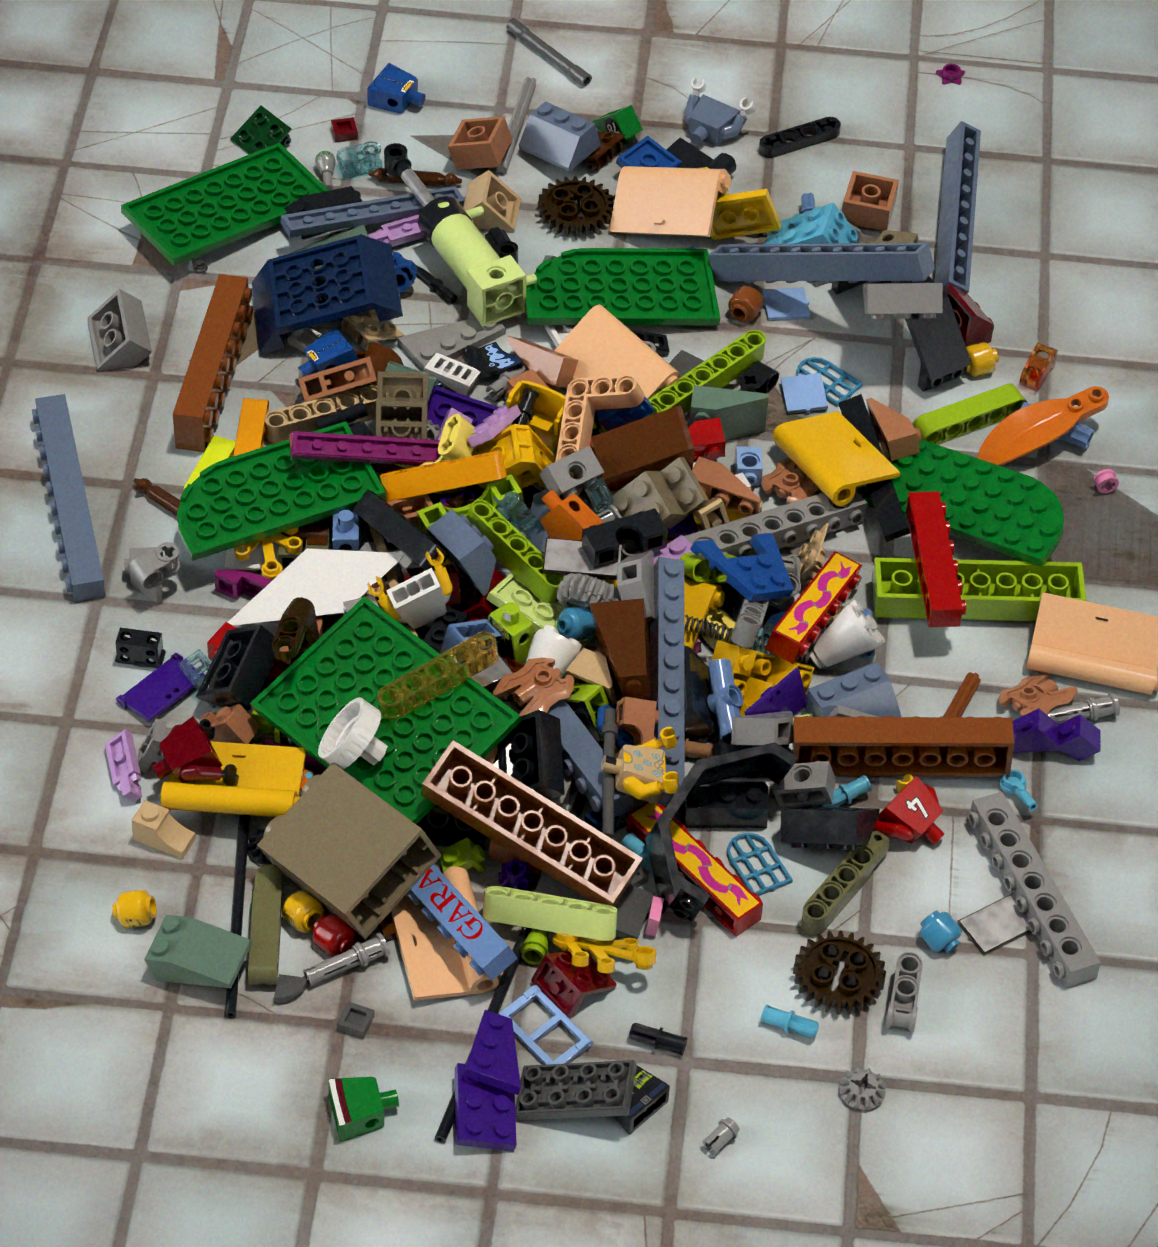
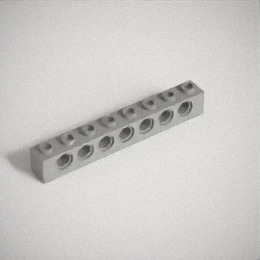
M855 490V495L851 502L844 506L835 505L824 493L684 537L692 545L694 541L713 540L723 554L736 557L759 555L750 544L753 535L772 533L778 549L791 546L795 543L811 539L815 530L820 531L826 523L829 524L827 534L864 522L867 502L857 490Z
M998 792L973 800L971 811L968 813L969 822L973 828L977 829L982 846L990 852L996 870H1000L1003 875L1007 890L1012 891L1013 894L1015 893L1019 911L1021 913L1026 912L1029 918L1028 925L1033 935H1037L1043 954L1049 957L1053 964L1056 977L1063 981L1066 988L1097 979L1101 962L1004 793Z

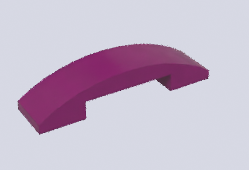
M216 570L214 573L215 591L236 600L243 593L254 598L272 581L261 575L237 570Z

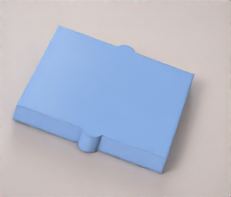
M804 287L766 289L762 291L764 299L763 308L766 309L768 321L810 319L808 307L810 301L806 298Z
M800 373L798 376L781 378L787 414L801 412L809 414L810 411L828 409L821 373L806 375Z

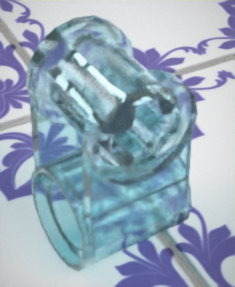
M369 141L364 144L344 147L336 154L342 174L347 178L367 174L383 166L379 156L381 146L377 142Z

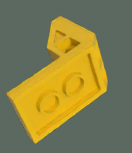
M727 189L725 193L717 194L709 237L712 240L780 231L781 221L768 189L728 194L729 191Z
M513 424L503 429L493 439L474 447L472 456L502 451L507 476L512 474L520 489L536 482L541 488L545 487L547 489L539 474L546 466L555 462L556 456L529 425ZM492 481L479 483L478 485L486 489L487 484Z

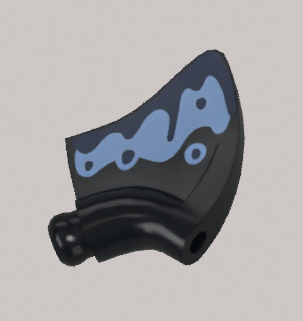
M497 342L481 348L467 345L463 350L468 361L467 365L481 372L478 378L497 376L506 371L511 372L523 367V360L503 351Z

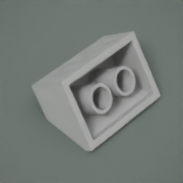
M943 283L863 284L865 314H871V319H886V314H896V319L911 318L912 313H921V318H936V313H943Z
M118 289L87 318L97 370L108 371L136 367L152 353L142 301L127 292Z

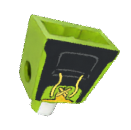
M510 602L490 613L488 621L502 635L495 648L517 668L526 662L535 632L533 623L519 611V606L516 603Z
M576 683L570 698L564 700L596 741L602 742L601 734L596 728L598 708L603 705H610L603 686Z

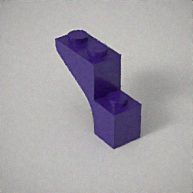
M1038 708L1013 720V754L1053 750L1064 752L1081 761L1101 751L1100 729L1081 714L1058 724Z

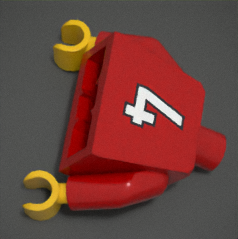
M906 774L903 777V781L897 780L896 789L898 794L880 812L873 831H879L886 836L907 841L908 843H913L923 834L934 845L945 834L934 823L943 813L935 789L922 783L917 776L913 779L911 774Z

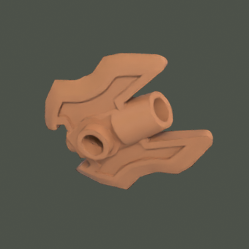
M790 458L779 461L772 473L762 476L761 485L765 493L771 494L774 490L779 498L787 499V504L811 497L819 490Z
M544 657L528 659L522 669L515 673L506 674L499 681L493 691V695L499 698L512 693L513 699L520 707L526 705L519 714L520 716L536 710H542L547 713L550 707L557 701L570 698L574 688V678L572 675H566L564 679H561V671L558 668H553L555 659Z
M1043 673L1026 677L1015 687L1002 690L999 695V703L1003 707H1008V705L1012 704L1015 711H1020V716H1024L1038 708L1045 714H1048L1052 708L1068 704L1076 695L1077 688L1072 686L1058 690L1057 684L1049 679V674Z

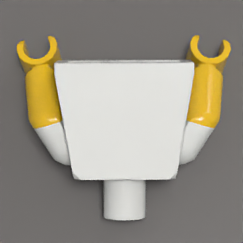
M436 548L438 557L434 560L431 559L428 551L425 554L428 562L435 567L434 571L430 568L386 590L388 594L384 593V585L380 577L376 576V581L380 585L378 588H372L370 583L367 582L369 593L373 596H378V603L382 609L399 623H408L413 629L423 625L431 628L435 619L445 615L447 612L445 604L449 601L453 587L446 567L442 566L444 555L438 548Z

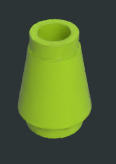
M531 929L520 948L525 962L538 965L544 956L548 954L549 931Z

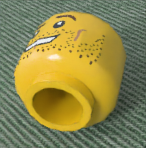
M298 891L285 901L282 916L297 931L308 933L312 931L316 921L324 916V907L310 893Z

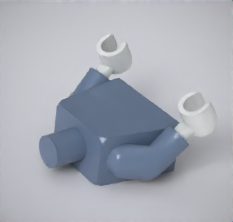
M696 77L692 78L691 86L693 93L689 95L685 108V121L689 125L688 133L690 134L691 142L695 145H700L703 141L712 145H718L723 140L738 136L747 121L746 116L753 114L756 110L754 102L752 101L750 106L746 107L748 99L746 97L742 98L740 101L741 111L704 94L699 97V94L706 89L705 81L703 79L701 86L696 87L697 79Z

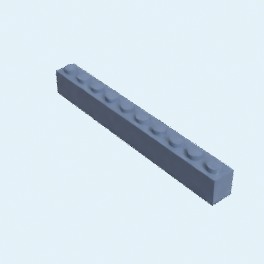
M963 121L946 138L935 283H943L944 293L946 286L950 284L965 293H968L970 288L981 130Z
M929 243L719 245L708 255L715 281H725V283H734L736 281H745L746 283H754L756 281H765L766 283H774L776 281H786V283L807 281V283L827 281L828 283H836L838 281H848L849 283H857L859 281H870V283H878L880 281H891L892 283L912 281L913 283H920L925 281L935 270Z
M61 394L35 398L36 409H32L34 424H39V427H35L37 442H43V445H39L41 460H46V463L42 464L44 478H50V482H46L48 497L54 498V500L50 501L52 516L57 515L58 518L53 521L56 535L61 534V538L57 539L59 553H65V557L61 558L63 573H69V576L65 577L67 593H73L74 602L106 597L104 579L66 396Z
M658 557L654 565L655 619L650 620L652 701H656V710L659 712L658 723L654 727V736L659 740L661 739L660 732L663 728L672 727L674 729L677 745L673 749H666L664 747H661V749L665 750L666 773L670 771L677 772L679 788L685 778L684 560ZM664 790L658 804L666 807L675 793L669 794Z

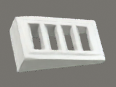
M437 352L423 370L424 372H429V375L437 377V380L464 396L467 395L477 382L481 373L471 366ZM437 362L441 364L439 369L434 367Z

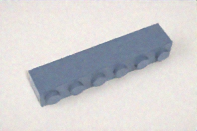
M564 699L559 700L550 707L547 713L560 719L563 770L567 776L573 777L578 791L587 797L592 810L603 817V771H601V763L604 751ZM614 775V817L633 810L634 797L615 788Z

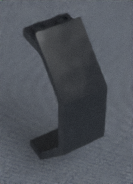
M928 276L925 281L920 282V283H935V282L932 280V278H931L930 276ZM838 281L832 283L831 289L837 295L869 281H859L857 283ZM880 281V282H878V283H892V282H891V281ZM902 281V282H899V283H913V282H912V281ZM944 291L943 313H936V318H921V313H912L911 318L905 319L921 363L918 387L923 392L959 378L964 374V368L972 364L949 297Z
M774 742L699 759L695 762L645 838L658 897L664 898L662 915L670 907L676 916L692 922L710 897L709 894L680 875L669 828L670 821L690 790L694 787L752 772L761 773L779 785L798 759L797 756Z

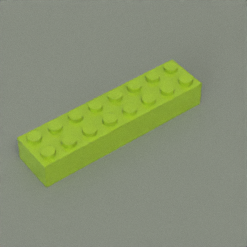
M875 557L872 572L874 617L927 619L915 558ZM953 559L958 562L957 580L962 582L961 600L966 601V615L961 618L964 620L1036 621L1042 592L1087 601L1082 562H1045L1040 567L1026 561Z

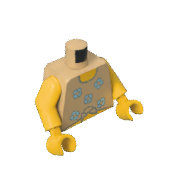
M672 727L663 728L660 732L661 739L659 740L654 738L641 745L622 746L617 758L604 755L601 771L615 775V788L618 791L653 804H658L664 790L669 794L677 791L679 783L678 774L675 771L666 773L665 750L661 749V747L673 749L677 745L676 735Z

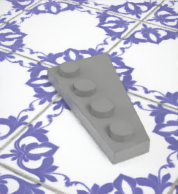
M475 317L398 337L397 345L423 371L436 352L451 359H456L464 355L463 350L467 345H474L479 348L505 335L506 327L500 321L482 327ZM437 362V364L434 367H440L441 364Z

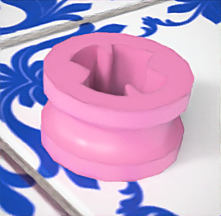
M1111 469L1099 471L1093 479L1098 492L1103 494L1114 491L1119 485L1115 472Z

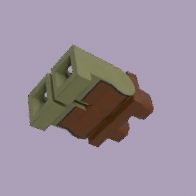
M329 517L298 527V532L293 535L281 532V534L288 538L296 536L302 540V550L298 554H291L285 547L279 546L278 562L282 565L283 570L290 565L284 559L297 558L304 552V547L305 550H329Z

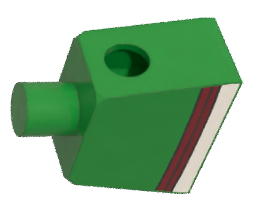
M375 1077L328 1079V1095L340 1142L382 1128L384 1126V1110L399 1107L396 1089L379 1092Z

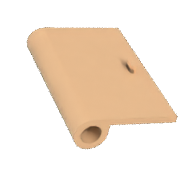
M624 166L620 170L609 232L710 237L717 194L727 191L731 185V177L726 169Z
M596 305L590 309L554 350L578 360L573 379L631 375L636 379L647 399L653 397L659 389L663 390L676 381H680V373L602 305Z
M1042 592L1026 669L1152 695L1153 690L1158 691V675H1156L1158 666V616Z
M457 866L446 869L443 875L479 913L466 869ZM406 894L391 910L390 914L414 1001L482 994L494 990L499 985L498 976L491 981L485 973L481 976L477 974L469 964L472 961L469 955L463 958L453 946L456 941L452 937L447 940L437 929L440 923L437 920L431 923L421 911L424 908L421 902L415 905Z

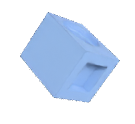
M736 446L735 475L743 473L751 486H761L763 472L762 448Z

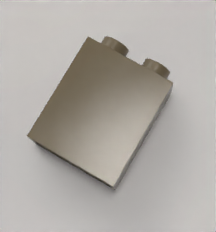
M334 763L322 774H317L307 781L299 800L285 815L277 816L270 821L264 831L263 839L257 844L270 862L276 865L285 877L303 891L310 893L319 900L327 910L340 917L364 939L372 933L441 856L419 826Z

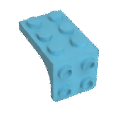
M834 203L782 220L780 231L769 232L764 244L857 243L858 234L846 220L843 212Z

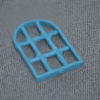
M807 358L801 361L797 367V376L800 374L799 371L805 375L811 374L802 368V366L809 364L817 369V373H823L833 380L834 383L830 386L823 382L827 401L836 407L839 406V402L847 400L863 386L862 382L823 358ZM813 362L822 363V364H824V365H826V366H824L823 368H821L820 366L816 365V364L813 363ZM831 368L842 376L838 379L830 374L827 369ZM846 378L857 386L852 388L844 383L843 380ZM840 384L848 389L849 392L843 395L835 390V386ZM831 391L841 399L836 401L826 393Z
M743 833L732 838L728 844L727 856L730 864L734 867L744 885L752 893L754 892L760 896L792 883L793 879L764 837L754 833ZM746 838L754 851L749 853L743 852L737 841ZM752 839L760 841L764 847H757ZM733 845L740 854L736 858H733L730 852ZM768 850L776 864L770 866L761 852ZM758 856L765 868L757 871V869L753 868L748 857ZM744 861L751 873L744 876L736 862ZM778 867L786 877V880L779 882L772 871ZM765 872L769 873L775 884L766 887L759 875ZM753 877L762 889L755 892L747 879Z

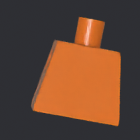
M552 489L541 498L550 510L541 518V524L551 539L581 541L583 529L603 523L576 494L572 493L562 501Z

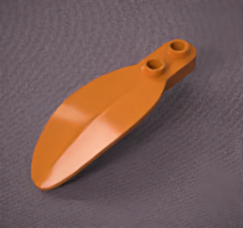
M1093 386L1069 398L1045 400L1019 409L1003 419L989 433L980 447L977 458L1000 466L1042 448L1069 432L1077 422L1105 410L1108 406L1109 394L1104 388Z

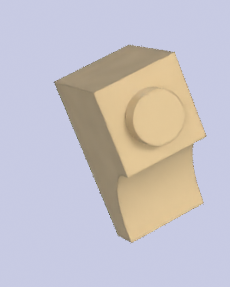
M144 800L131 820L134 841L181 859L185 857L196 839L195 832L178 823L171 816L169 809Z

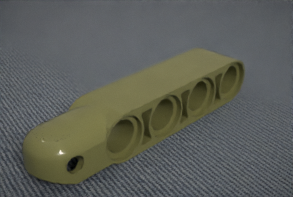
M873 831L868 844L859 845L858 850H851L803 906L801 928L806 934L811 936L822 934L870 879L873 869L889 850L890 839L879 831Z
M272 864L262 865L255 873L248 985H277L283 875L282 871Z

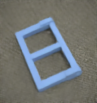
M537 985L529 988L521 997L498 1013L511 1018L537 998L554 1015L529 1036L512 1020L514 1035L544 1065L569 1063L593 1044V1041ZM562 1023L579 1042L553 1061L536 1042Z

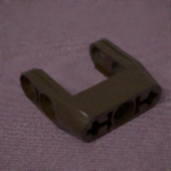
M297 597L291 601L282 614L272 642L274 657L282 661L291 660L290 665L319 639L315 607L310 600ZM288 646L289 651L281 652L278 649Z

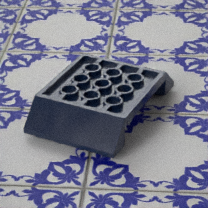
M362 234L268 259L252 281L261 354L285 348L283 336L285 333L351 315L375 310L379 322L403 316L392 246ZM323 265L321 268L315 269L316 266ZM325 282L323 285L317 286V284ZM328 299L326 302L319 304L321 300Z

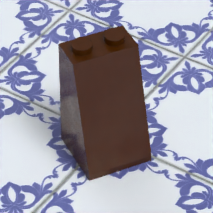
M681 405L591 437V449L604 470V473L598 478V484H601L603 493L622 489L645 471H661L679 457H684L691 470L693 469L694 447Z
M644 598L590 603L596 639L602 654L606 657L610 674L620 698L631 697L652 701L650 632Z

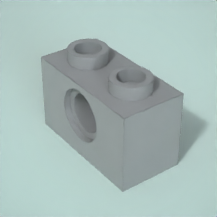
M587 446L546 466L539 475L548 491L553 489L560 498L566 499L572 493L577 494V490L582 487L587 490L598 484V478L604 473V470L591 447ZM569 471L575 473L577 479H573L570 476Z
M829 761L797 763L793 765L779 785L774 782L773 793L780 808L833 804L836 777Z

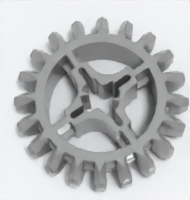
M580 573L565 575L559 584L556 596L558 602L566 609L586 607L591 610L590 603L621 600L618 588H615L613 584H609L605 580H600L596 577L581 575Z

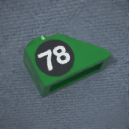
M632 105L611 111L592 121L601 132L613 131L614 133L625 134V137L621 139L624 144L637 138L636 134L643 131Z

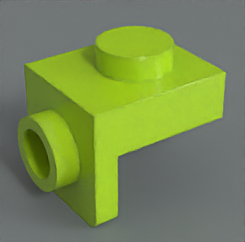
M465 838L439 851L443 872L453 866L466 870L474 867L480 873L486 871L484 864L486 855L479 844L475 845L469 838Z

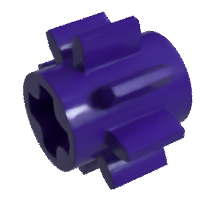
M516 859L507 864L502 863V872H498V882L503 883V887L528 891L529 882L533 881V872L528 871V863H523Z

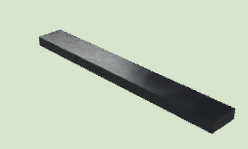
M862 394L839 402L842 415L883 455ZM892 478L866 484L886 542L910 534L911 532Z

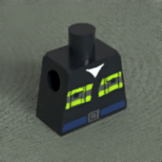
M637 1066L629 1116L613 1117L629 1135L632 1134L668 1103L670 1086Z

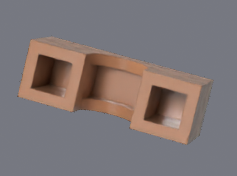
M624 697L619 700L616 706L615 724L618 726V729L625 730L632 735L634 746L641 745L654 738L657 740L654 736V727L659 719L656 701ZM619 752L615 753V757L617 758Z

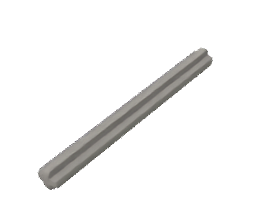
M526 77L524 79L508 126L512 141L500 165L495 167L497 173L505 174L508 170L536 88L535 78Z

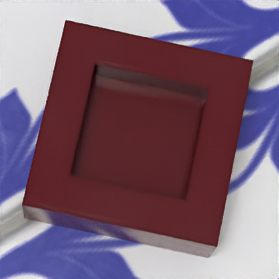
M354 117L331 120L335 142L358 139Z

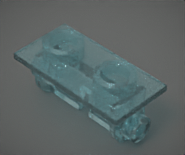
M509 491L501 501L494 496L493 499L499 505L496 510L507 520L510 519V523L520 533L522 532L530 539L531 537L527 531L536 526L537 519L516 492Z

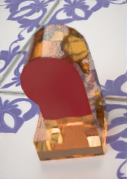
M1037 342L1026 361L1019 383L1039 390L1048 373L1055 367L1058 350ZM1039 352L1047 353L1049 358L1046 359L1039 356Z

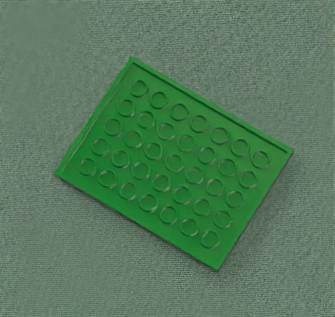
M365 596L250 703L251 708L300 748H303L325 768H328L330 764L319 757L318 749L325 731L336 715L350 701L358 697L363 698L381 712V720L374 736L388 746L385 755L375 765L359 756L350 766L343 770L415 824L436 806L421 796L422 783L452 740L484 759L521 722V716Z

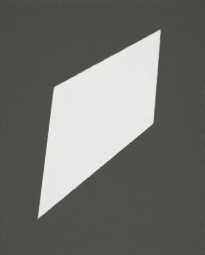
M306 549L227 623L235 626L281 620L284 611L291 601L297 597L310 600L315 607L316 616L344 613L343 602L361 598L368 590L367 582L370 585L376 583V576L382 578L406 554Z

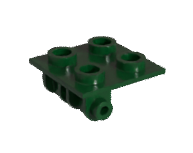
M260 105L230 140L248 154H251L279 142L283 146H288L291 143L288 133L292 128Z

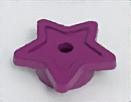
M946 64L943 70H936V74L943 78L942 84L944 85L951 82L960 85L962 83L961 77L965 74V71L961 70L956 64Z

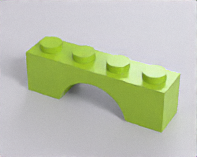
M512 474L488 483L483 494L477 499L490 503L505 518L524 512L522 490ZM439 502L417 511L419 528L435 541L427 528L451 509L458 516L464 514L466 517L471 504L460 508H449Z

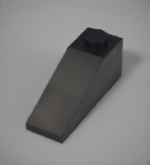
M349 186L305 195L284 209L287 214L363 201L354 188ZM312 234L303 235L300 237L302 238V240H304Z

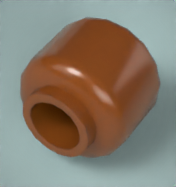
M750 286L738 288L728 302L731 316L740 322L754 320L764 305L762 295L757 289Z

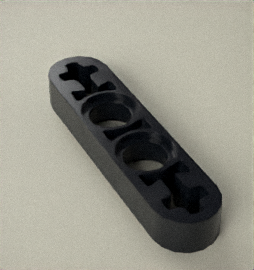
M825 117L763 136L759 142V153L764 157L772 158L835 139L840 135L841 122L835 117ZM806 132H811V133H814L815 135H814V136H808V135H806V134H804V133H806ZM788 138H789V139H794L795 141H794V142H787V141H785L784 139H788Z

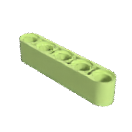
M490 886L484 889L483 918L488 921L602 941L613 940L616 937L618 909L614 906L502 886Z

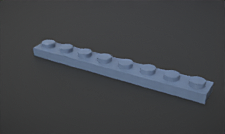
M456 186L429 190L435 199L443 196L453 197L464 207L465 200ZM411 193L281 215L280 223L289 238L408 218L420 214L424 207L414 194Z

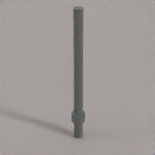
M607 708L604 711L601 737L604 740V755L615 757V740L618 737V726L615 724V710ZM603 771L602 833L613 839L614 774Z

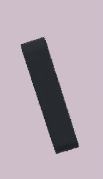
M369 489L366 490L353 509L358 516L425 570L430 568L433 571L435 570V567L426 559L425 554L427 551L431 559L434 560L438 557L436 550L438 548L444 555L442 565L450 555L446 549L383 498Z

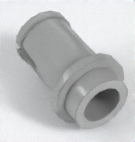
M729 1117L725 1120L721 1119L718 1122L719 1126L702 1141L706 1149L710 1146L712 1147L709 1152L713 1155H716L731 1138L735 1139L738 1136L739 1126Z

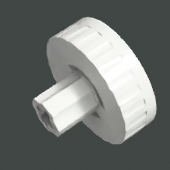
M361 697L350 701L336 715L325 731L318 749L319 757L330 765L332 763L336 764L342 770L350 766L359 756L372 765L380 762L388 747L374 736L380 724L381 712Z

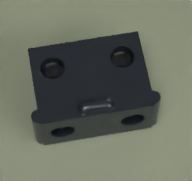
M120 627L115 642L117 653L115 662L158 668L163 664L166 650L163 649L162 633Z

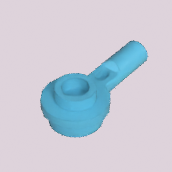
M1011 770L1010 777H1006V774H1003L1000 779V788L1009 794H1016L1029 811L1032 812L1037 809L1038 804L1026 791L1027 781L1024 774L1018 770Z

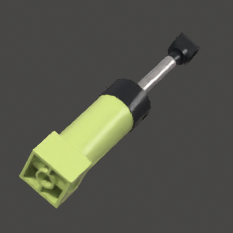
M400 143L387 145L384 149L385 172L391 176H400L424 207L418 217L419 230L438 251L466 288L467 307L482 327L524 313L526 286L536 283L537 276L534 273L526 276L511 255L503 258L498 256L472 220V218L484 214L483 207L478 206L465 211L453 197L443 196L435 199L412 170L406 146Z

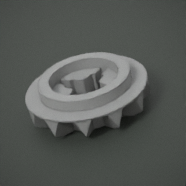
M857 1067L854 1071H847L840 1080L839 1092L842 1099L849 1106L860 1110H869L877 1107L884 1100L886 1083L882 1081L880 1073L875 1074L870 1068L860 1070ZM866 1082L867 1088L862 1092V1095H859V1086Z

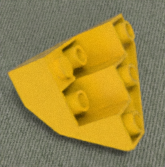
M717 640L712 660L725 658L731 662L734 683L743 695V705L739 707L740 716H745L744 712L761 698V694L769 687H774L795 668H798L800 671L805 694H807L814 667L797 662L791 664L780 657Z

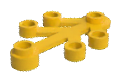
M298 527L284 531V533L293 535L298 532ZM278 533L235 547V558L239 561L249 559L250 553L262 543L265 563L261 568L262 576L273 580L283 569L282 565L275 559L272 541L285 547L289 553L298 554L302 550V540L296 536L288 538Z
M556 933L553 936V943L561 950H568L572 954L571 964L577 967H585L589 964V953L582 951L581 948L589 950L598 961L597 970L601 973H612L615 970V960L608 955L631 960L635 963V967L641 970H649L656 963V949L649 946H639V941L634 938L602 941Z

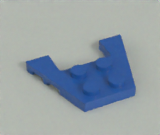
M772 533L756 534L751 538L750 544L759 555L726 558L713 540L694 541L690 550L696 556L701 553L709 560L708 566L711 569H719L727 576L725 581L750 602L790 597L794 590Z

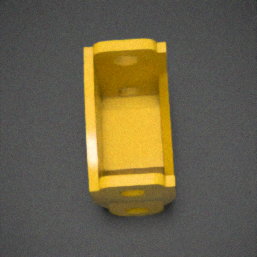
M519 381L509 393L506 406L508 408L515 405L519 406L523 390L526 388L529 391L530 389L537 391L539 397L533 409L534 416L528 422V425L553 452L558 448L566 396L537 383Z

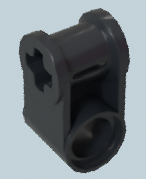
M759 360L755 361L740 376L739 384L741 388L739 390L766 394L775 387L779 379V372Z

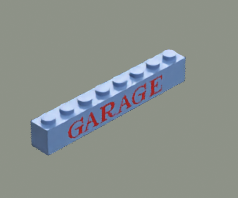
M434 864L407 893V896L415 905L421 902L424 906L421 911L431 923L435 920L440 923L437 929L447 940L452 937L456 941L453 946L463 958L469 955L472 959L469 964L479 976L485 973L492 981L518 959L507 943Z

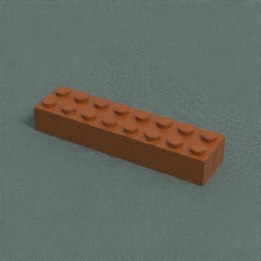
M219 274L173 411L176 449L205 452L208 443L211 442L214 436L213 426L218 425L220 418L219 408L225 404V389L229 390L230 373L235 372L236 354H241V339L247 335V320H251L253 316V306L249 304L252 298V288L248 287L247 277Z
M945 716L794 717L792 754L798 757L795 764L829 761L835 776H904L911 774L912 776L1002 777L1003 774H1006V777H1010L1014 750L1012 718Z
M454 740L449 744L422 783L421 796L590 902L615 907L640 869L642 857Z

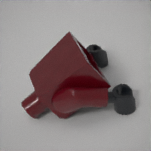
M194 716L183 724L175 725L168 736L160 742L159 747L165 758L152 766L160 780L172 773L176 775L181 783L196 780L219 781L222 778L225 785L236 786L239 780L235 765L229 764L225 766L224 770L221 769L223 764L210 742L215 737V727L211 726V722L207 719H203L198 723Z

